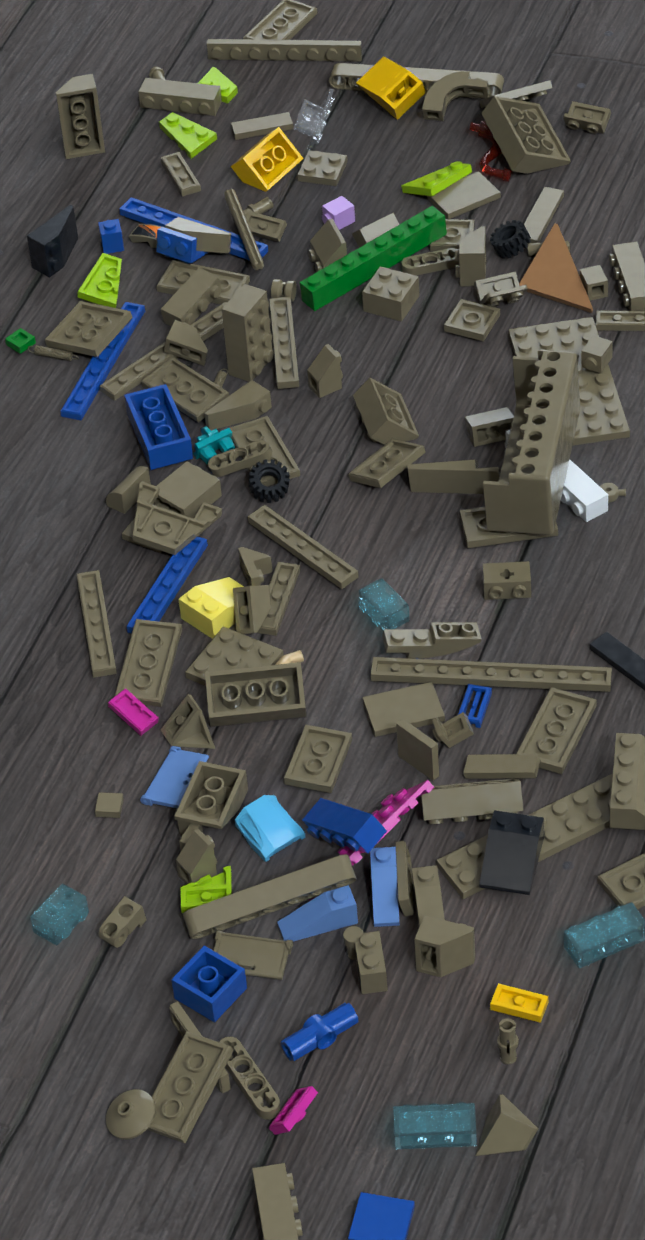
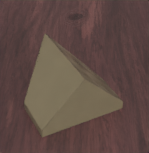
M187 694L161 728V732L171 746L215 749L202 710L193 697Z
M503 1094L499 1095L487 1115L476 1156L526 1150L539 1128Z

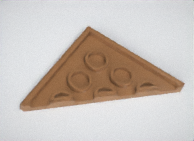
M555 223L524 274L519 286L527 285L528 290L526 292L592 313L593 308L560 228Z

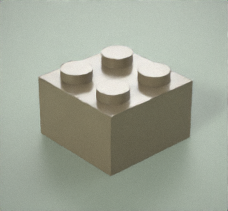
M380 266L362 291L364 312L403 321L420 296L419 276Z

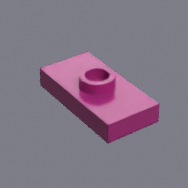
M126 688L108 702V707L140 736L159 722V718Z
M313 1086L296 1089L269 1126L274 1135L290 1132L293 1126L306 1115L305 1110L318 1094Z

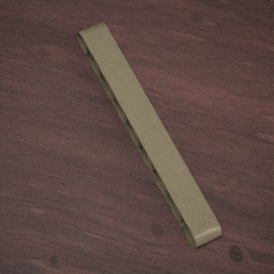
M337 63L332 68L329 83L336 89L363 91L356 82L374 65ZM404 67L423 82L424 95L442 77L451 73L462 72L458 70ZM468 71L470 72L471 79L481 78L488 81V97L501 94L504 84L502 75L498 73ZM469 95L459 96V97H467V98H482V99L488 98V97H478V96H469Z

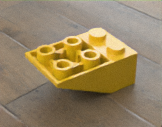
M384 56L356 82L363 91L397 120L425 94L424 85L421 80L409 70Z

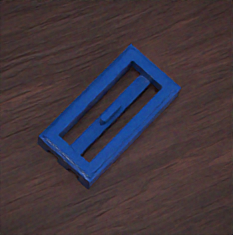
M468 684L458 715L462 712L466 713L472 693L477 691L467 717L471 725L475 724L476 728H481L492 695V688ZM484 692L485 694L477 717H474L480 698L482 696V693Z

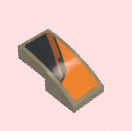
M138 224L129 235L132 243L148 242L151 248H157V229L162 226Z

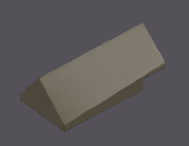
M477 460L407 465L411 492L484 494L483 481L498 482L501 473L500 467L478 468Z

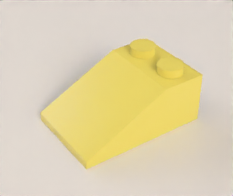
M230 577L194 586L179 598L181 619L213 639L223 626L230 628L236 623L233 588L244 586Z

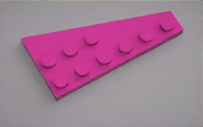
M429 780L407 790L402 788L394 796L392 794L388 795L381 802L382 808L372 813L387 830L382 838L400 822L401 818L399 815H404L419 803L416 800L417 797L429 793L434 788ZM347 846L341 847L338 850L340 855H349L352 866L363 858L360 855L363 853L362 851L354 852Z

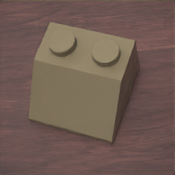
M333 218L328 219L310 240L311 250H308L310 261L315 263L316 272L347 255L346 242Z
M481 226L462 238L459 242V249H455V262L459 261V265H456V278H460V286H475V281L486 278L485 226Z

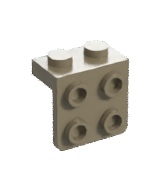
M516 272L474 282L479 304L497 307L500 302L507 301V304L518 302L519 298L524 296L523 294L528 290L527 285L519 286Z

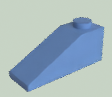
M372 848L370 857L374 927L399 926L396 848Z
M348 885L320 894L279 920L277 924L284 941H297L357 924V904Z

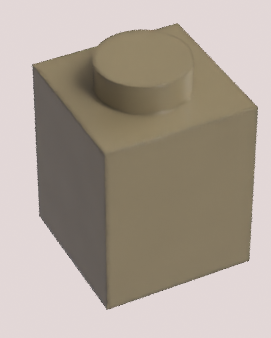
M597 265L580 269V278L589 300L608 297V279L601 266Z
M592 335L581 351V367L602 373L612 359L613 341Z

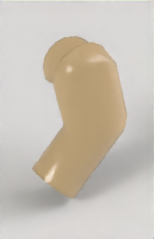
M299 650L283 655L275 665L303 662L302 652Z

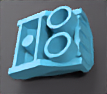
M263 795L245 806L235 819V826L245 837L250 847L265 862L270 860L269 857L298 839L306 838L303 829L279 804L275 795Z

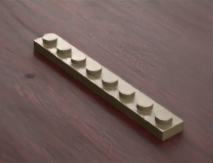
M207 40L208 59L362 61L361 41Z

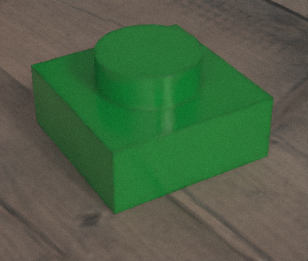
M22 328L5 338L6 345L20 354L27 350L29 346L36 344L35 337Z

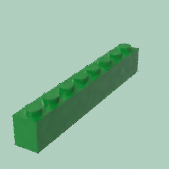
M431 206L300 282L302 301L312 310L316 311L370 280L380 266L390 268L404 258L411 256L432 242L447 235L445 215Z

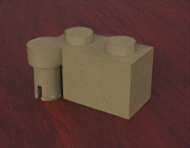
M357 926L348 927L343 933L344 944L347 946L348 958L357 962L361 993L368 994L388 991L380 932L364 933Z

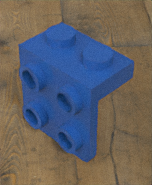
M165 227L157 229V252L164 254L166 257L176 258L189 264L208 253L196 251L197 238Z

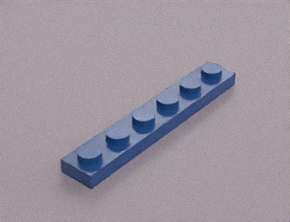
M196 537L176 555H172L128 623V633L132 634L136 619L161 620L207 548V539Z

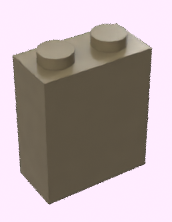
M186 461L157 485V487H160V494L153 505L195 518L203 502L211 505L222 496L220 479Z

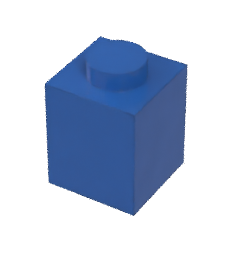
M119 219L98 222L103 252L109 254L124 251Z

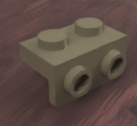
M572 101L568 114L565 113L563 118L566 126L571 129H583L593 134H604L611 110Z

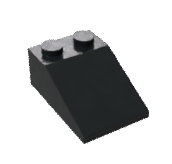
M69 205L27 235L32 268L49 278L65 266L78 240L73 205Z
M494 810L487 838L479 888L530 895L544 840L543 817Z

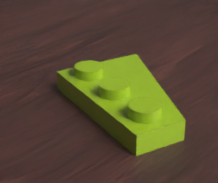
M173 112L159 122L160 129L171 140H175L178 143V147L181 150H185L190 159L217 140L216 132Z
M460 161L453 162L445 168L401 185L402 191L408 194L434 196L472 172L471 164H463Z
M102 253L78 290L77 297L99 305L116 308L122 259Z

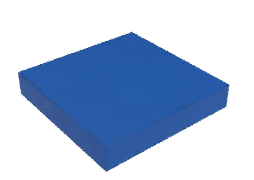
M361 1192L348 1240H406L415 1208V1201Z

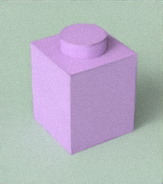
M343 196L322 206V220L324 224L328 219L333 218L340 230L355 222L354 205Z

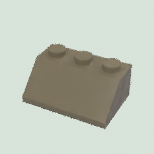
M369 378L355 392L353 397L356 402V408L360 411L362 422L368 431L367 435L372 441L385 445L392 439L410 441L419 437L400 393L372 378Z

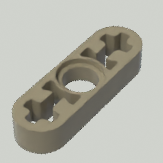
M447 248L406 257L401 262L402 272L417 276L455 268L456 265H459V261L455 262L456 248ZM428 261H435L436 263H431V264H430V263H426V262H428Z
M258 440L213 456L209 460L208 466L214 476L222 477L256 465L259 461L262 463L263 460L270 459L272 449L266 440ZM245 455L243 460L235 461L237 457Z

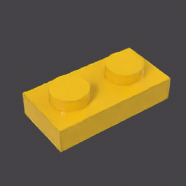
M498 983L490 1003V1010L541 1023L549 1000L546 995Z

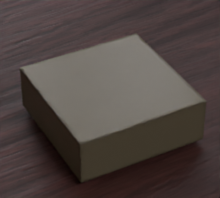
M99 793L95 809L96 817L120 818L124 801L123 793Z

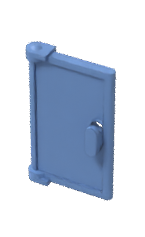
M171 746L169 754L145 795H142L141 803L149 806L157 804L178 808L199 761L207 762L209 756L181 750V747Z

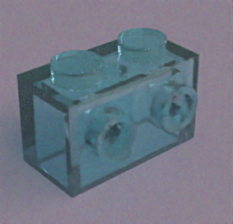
M383 578L359 590L358 605L363 613H367L372 618L377 627L380 626L383 630L395 629L410 621L409 605Z
M62 883L31 915L33 932L57 946L71 934L79 922L84 921L87 917L89 909L86 896Z

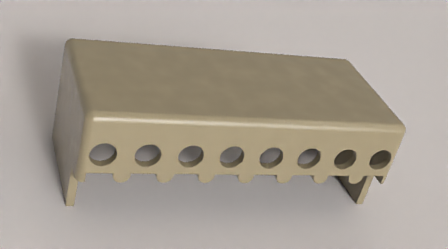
M538 350V357L513 356L516 409L498 482L483 481L487 530L502 531L508 534L514 532L527 533L528 535H552L554 533L580 413L578 362L575 352Z

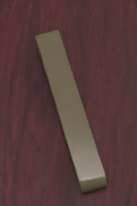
M339 855L185 911L183 917L190 939H199L214 934L217 930H225L314 898L326 891L347 886L355 882L357 878L349 855Z

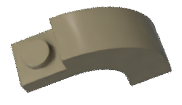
M468 71L455 72L442 77L431 86L425 96L422 107L424 119L444 121L448 104L459 96L488 97V81L481 78L471 79L470 72Z

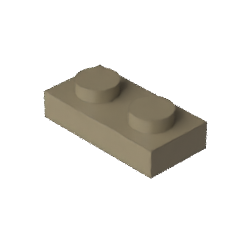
M248 211L246 215L252 235L280 242L287 226L285 220Z

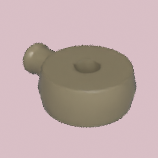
M604 483L600 486L608 494V503L616 501L618 496H626V489H618L613 483Z

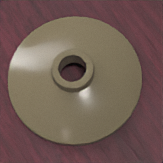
M138 1089L120 1094L111 1103L106 1114V1125L110 1133L124 1140L133 1139L144 1133L150 1127L155 1117L156 1105L153 1098L147 1092Z

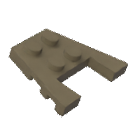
M141 481L139 484L133 541L176 555L221 517L222 508L203 502L195 518H190L153 505L160 494V487Z

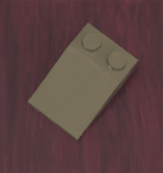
M199 761L176 811L175 820L223 829L240 809L247 794L246 770Z

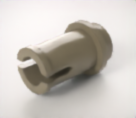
M153 67L150 70V78L166 80L163 69Z

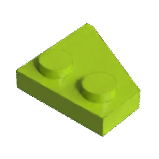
M212 67L198 82V84L220 86L221 99L224 103H229L238 93L237 86L215 67Z
M231 866L224 867L223 873L212 878L210 875L200 878L197 882H191L181 887L182 913L231 895Z

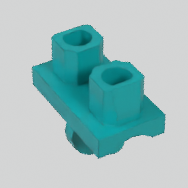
M207 426L201 428V436L197 437L198 442L195 443L196 452L193 453L196 460L201 458L208 465L209 460L217 455L216 450L220 449L223 453L234 449L235 445L231 439L233 433L231 429L227 428L218 432L216 428L210 430Z

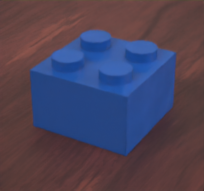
M203 946L171 979L174 999L214 1023L247 989L245 969L206 946Z

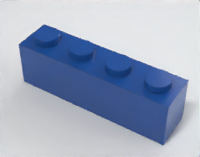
M320 798L302 819L308 826V833L314 838L318 839L320 837L328 843L335 842L342 848L347 846L354 852L359 850L367 854L387 832L373 814Z

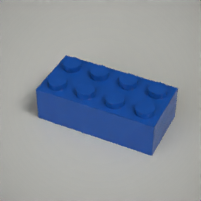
M166 384L124 395L127 416L151 470L193 459L191 438Z

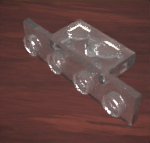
M331 88L321 107L306 99L301 104L293 129L311 137L307 148L310 151L314 144H319L323 134L321 133L326 126V120L335 99L332 97L334 90Z

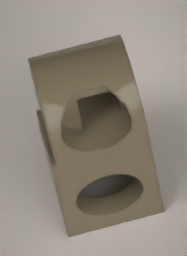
M124 896L101 925L99 938L116 948L122 946L128 935L137 926L141 927L147 919L143 907Z

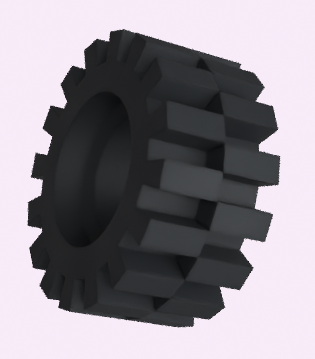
M512 220V223L507 221L506 225L502 223L500 228H496L495 233L492 232V237H490L493 248L498 256H502V258H506V256L511 258L513 254L517 256V252L520 251L522 253L524 251L523 248L529 246L527 243L531 242V237L526 227L519 220Z
M265 459L263 464L259 461L256 463V467L253 466L249 474L250 493H254L253 497L256 499L260 497L261 502H264V499H268L267 503H271L272 499L278 502L279 497L283 499L285 493L287 494L290 474L287 472L286 466L282 467V463L279 461L276 465L274 464L275 460L271 459V463H267V459ZM264 476H273L277 479L278 483L275 486L267 487L260 480Z

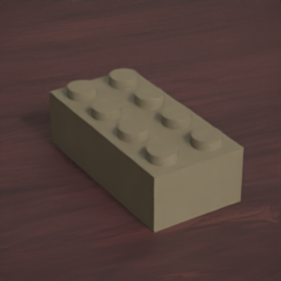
M243 284L222 308L229 375L250 382L261 373L267 363L271 362L274 352L271 342V319L269 318L267 291L247 284Z
M301 662L205 672L211 727L306 717Z

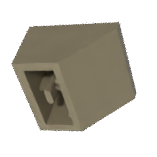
M424 915L414 939L416 971L443 977L474 964V927Z

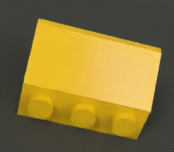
M280 127L262 138L237 160L231 168L243 183L266 192L304 158Z

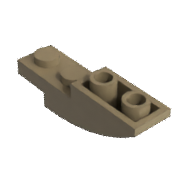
M431 622L430 629H384L382 634L386 653H406L407 659H424L448 655L481 642L477 622Z

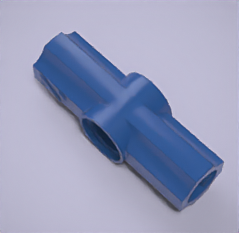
M344 1003L324 1016L315 1014L306 1020L302 1029L282 1040L281 1047L290 1061L299 1059L317 1047L319 1049H326L334 1043L338 1034L359 1022L358 1016L350 1003Z

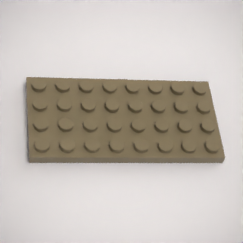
M593 317L509 329V339L514 356L538 357V350L570 351L577 354L580 413L573 445L630 437V429L609 365L605 367L602 373L581 367L582 349L592 335L599 337Z

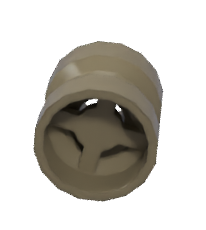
M274 279L271 287V298L291 297V302H294L297 289L296 281L282 282L281 279Z

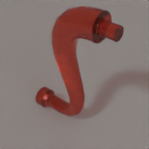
M483 120L481 124L471 122L469 130L479 132V137L493 142L492 147L480 159L479 166L481 171L487 175L502 178L503 181L509 182L512 170H500L488 166L502 152L486 122Z

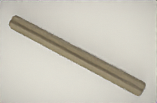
M234 189L226 190L224 192L225 199L254 270L263 269V259Z

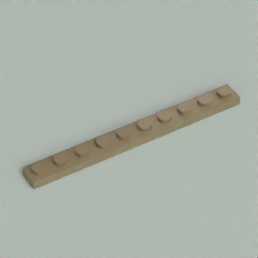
M373 657L371 681L432 682L433 684H472L478 686L550 689L553 687L560 690L603 692L611 691L612 668L385 657Z

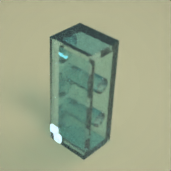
M632 902L624 906H618L612 911L594 916L591 920L579 925H573L565 930L564 948L580 969L645 941V919Z
M460 1102L456 1104L403 1105L393 1107L395 1149L477 1146L475 1103Z

